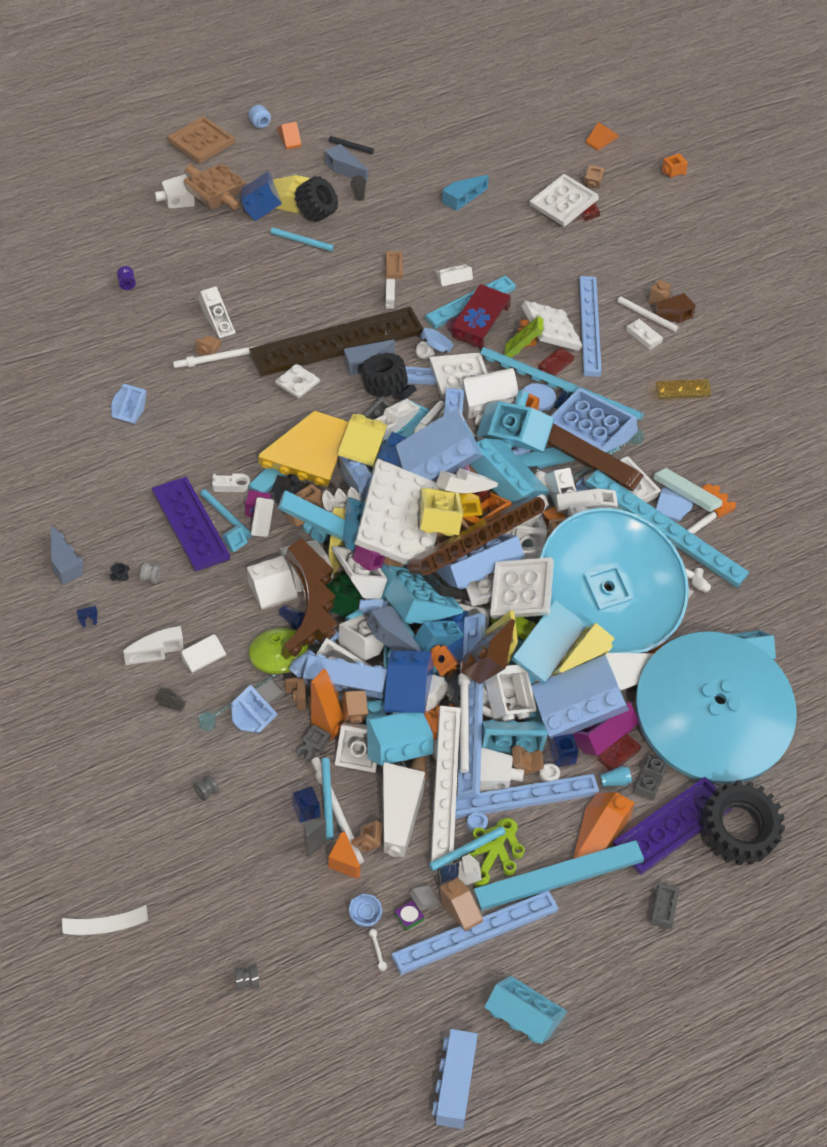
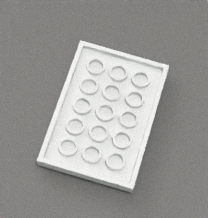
M377 459L354 544L408 565L413 557L434 547L437 532L426 533L420 530L421 487L444 489L436 485V482Z

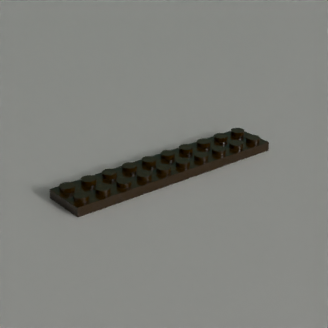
M410 306L249 348V354L262 377L289 370L296 364L304 366L342 356L346 348L389 340L399 341L421 335L424 328Z

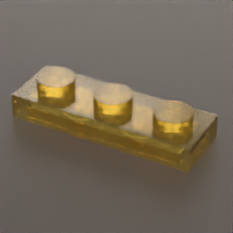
M708 379L656 382L659 399L711 397L712 391Z

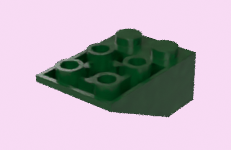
M345 570L326 585L336 596L333 603L334 607L330 612L346 617L359 609L360 599H365Z

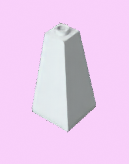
M607 653L603 655L607 656L622 692L638 685L644 667L654 654Z
M385 762L383 765L382 785L384 853H388L393 857H405L424 795L425 772Z

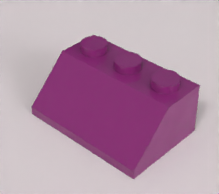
M626 702L629 711L575 732L567 737L585 754L599 756L609 746L617 743L624 734L631 732L633 727L639 722L631 702Z

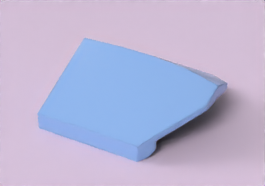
M123 384L122 388L114 395L111 403V416L115 419L135 424L144 411L147 391Z
M663 487L656 509L671 520L679 522L692 509L693 502L675 491Z
M251 685L231 703L232 722L242 731L260 733L278 715Z

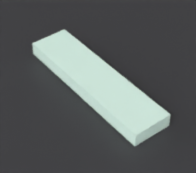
M667 468L654 475V480L709 512L722 506L723 500Z

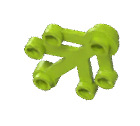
M503 818L498 821L497 826L484 830L480 827L474 829V840L479 838L476 835L477 833L485 835L501 826L505 830V834L496 838L495 841L484 844L473 850V853L465 854V856L470 854L475 858L476 855L489 852L480 869L481 875L484 878L474 882L473 885L478 888L489 884V871L498 855L503 865V872L506 875L510 876L516 872V864L510 860L504 847V842L507 839L512 848V856L516 859L524 856L525 848L518 843L515 836L518 826L513 819ZM511 866L513 869L508 870L506 867Z

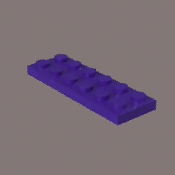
M187 476L152 488L156 501L195 572L230 560L227 548Z
M704 777L614 840L612 846L615 847L636 840L644 857V862L631 866L642 875L702 832L704 827L699 825V820L703 816L700 814L701 810L717 788ZM733 807L726 810L724 812V815L730 812L733 809Z

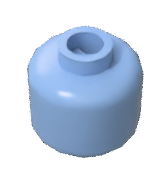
M255 105L249 110L248 118L255 127L264 128L270 123L271 114L264 106Z

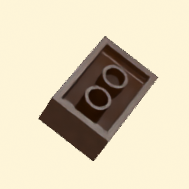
M511 619L486 634L463 657L461 673L481 684L505 670L515 620Z

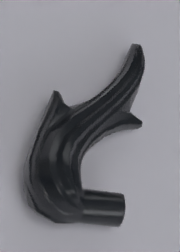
M460 669L450 672L447 677L449 702L460 699V685L458 684Z

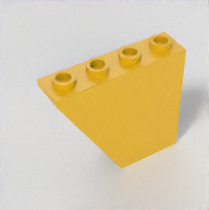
M314 411L261 452L258 464L265 469L272 468L278 470L281 474L298 476L299 480H309L318 486L328 487L339 457L337 454L349 422Z

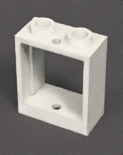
M519 665L506 666L505 670L485 681L494 720L502 719L503 722L514 720V717H518V720L527 719L531 713L537 711L528 672ZM512 677L519 709L508 711L500 678Z

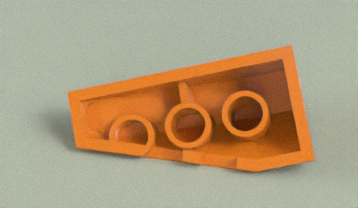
M323 668L311 682V727L314 724L330 733V741H332L335 736L340 735L341 725L343 724V712L339 692L327 670Z
M617 792L596 793L585 809L573 859L610 848L613 841L631 818L635 802Z

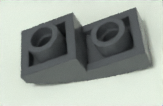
M649 756L634 793L654 800L668 764L660 759Z

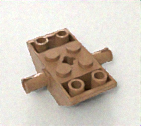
M221 163L204 171L198 170L193 164H189L185 168V172L190 175V177L185 178L183 181L187 191L208 208L213 210L224 204H227L233 211L239 208L241 203L234 197L244 187L246 182L239 175L229 170L226 165Z

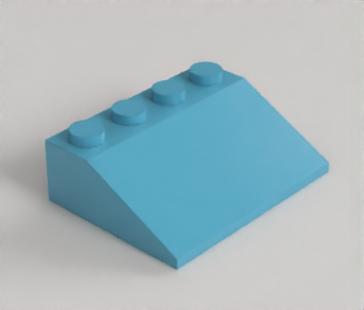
M485 438L477 442L483 457L470 465L478 474L489 477L498 483L497 487L492 489L500 497L514 504L523 498L537 497L550 492L502 440Z
M385 563L380 568L387 577L383 594L387 601L393 605L394 610L401 615L404 622L423 624L424 622H431L463 613V608L433 574L412 575L408 567L388 566Z

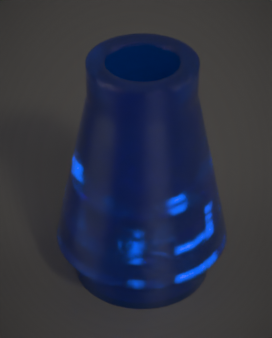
M283 606L279 611V615L293 629H299L304 620V612L289 608L288 606Z

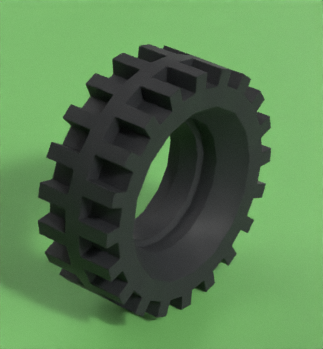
M737 780L733 785L730 782L725 783L722 788L716 789L700 813L703 816L699 820V825L704 827L701 836L708 837L707 847L713 846L717 850L714 853L717 857L720 854L726 856L725 862L730 863L732 859L736 860V865H742L744 862L752 865L756 860L762 861L781 841V834L785 830V826L781 825V822L785 819L784 814L778 813L781 805L772 802L774 797L772 793L767 796L763 793V786L760 785L756 789L751 781H748L746 785H742L741 780ZM732 807L747 810L758 823L757 837L751 841H740L732 837L723 825L724 812Z

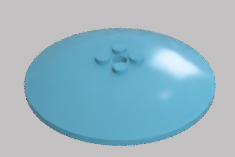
M594 508L576 513L567 518L553 530L546 540L539 558L552 557L554 560L551 605L556 600L587 624L586 626L594 623L601 626L615 638L611 643L613 647L608 653H646L660 646L676 631L687 608L689 597L688 578L677 549L668 537L651 522L636 514L620 509ZM604 583L610 584L612 591H607L604 588Z

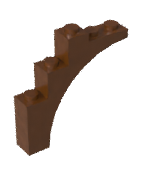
M302 538L288 547L285 559L293 567L301 581L306 606L301 626L295 635L283 646L281 655L286 660L291 656H297L305 645H311L316 639L320 643L326 638L331 639L336 634L335 630L338 624L328 614L334 607L333 603L336 596L326 587L332 580L331 576L334 569Z

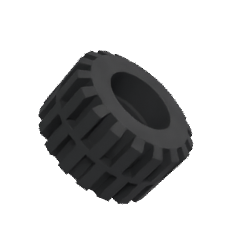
M314 176L296 188V205L305 218H308L310 221L320 222L336 212L338 196L330 182L328 183L325 178Z
M395 353L373 355L362 364L361 374L365 390L371 393L372 396L388 397L389 395H395L396 392L402 391L408 383L404 360L401 356L395 355Z

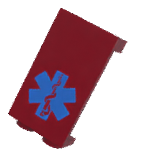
M480 284L452 325V337L482 349L484 347V338L502 310H509L511 295Z

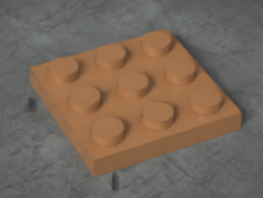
M202 116L169 135L168 142L200 164L233 145L235 138Z

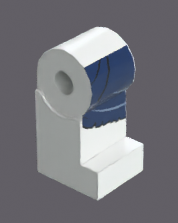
M470 854L462 857L460 862L445 865L439 869L441 886L456 878H459L465 886L482 880L479 862Z

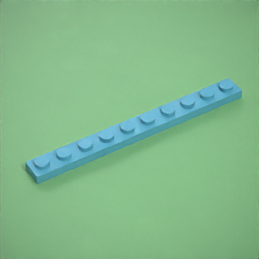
M482 348L480 354L484 355L485 359L494 363L496 360L501 362L500 366L507 369H510V367L516 368L515 372L522 375L528 373L532 375L531 379L539 382L541 380L547 381L548 386L553 388L559 386L563 388L562 392L570 395L578 388H581L636 416L638 420H642L645 413L489 348Z
M596 470L586 480L585 485L591 489L615 490L619 508L637 514L651 522L668 537L673 545L736 588L748 577L749 571L599 470Z

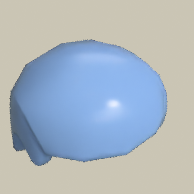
M360 894L351 900L348 911L351 920L356 925L370 927L380 920L382 906L374 895Z

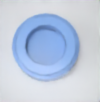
M473 812L468 816L467 828L473 833L474 829L478 827L484 830L487 829L488 818L485 814Z

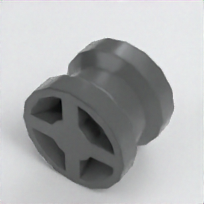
M210 775L204 776L201 782L197 781L193 784L196 794L203 801L209 799L211 794L219 792L215 780Z

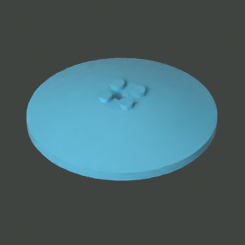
M697 632L671 640L649 659L639 678L636 689L635 705L637 719L650 747L670 767L698 781L706 777L712 784H725L727 782L734 784L737 780L745 782L754 779L768 771L779 761L790 745L794 735L797 718L796 703L787 677L767 653L751 642L737 636L720 632ZM715 697H722L725 704H718L715 701Z

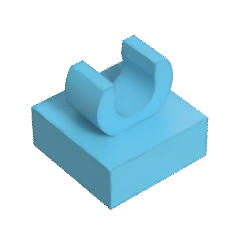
M238 525L222 536L231 552H235L248 543L242 527Z

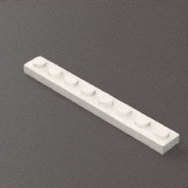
M440 706L431 862L454 850L461 708Z

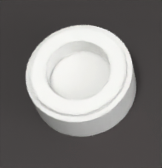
M544 764V768L539 772V778L542 782L559 780L560 769L555 764Z

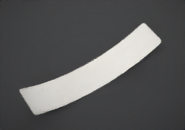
M145 905L123 914L102 918H62L63 933L91 935L130 928L148 920L147 906Z

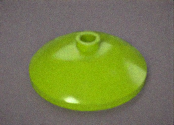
M273 628L261 633L252 641L249 648V657L251 663L260 671L270 674L286 673L291 671L289 669L292 665L291 662L308 651V645H305L297 656H291L286 660L281 655L283 646L297 631L289 628Z

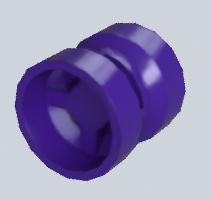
M123 266L117 270L119 287L123 290L133 289L136 285L133 269L129 266Z

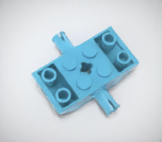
M519 390L515 404L501 401L486 404L476 436L502 440L510 449L512 447H519L544 453L554 418L534 408L526 407L529 393L526 391L522 393V390Z

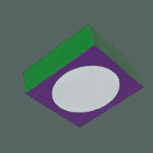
M413 901L394 911V915L406 931L423 922L425 918Z

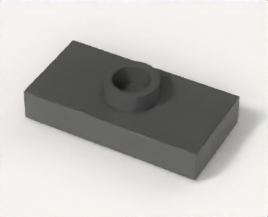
M658 883L650 924L672 929L679 888Z

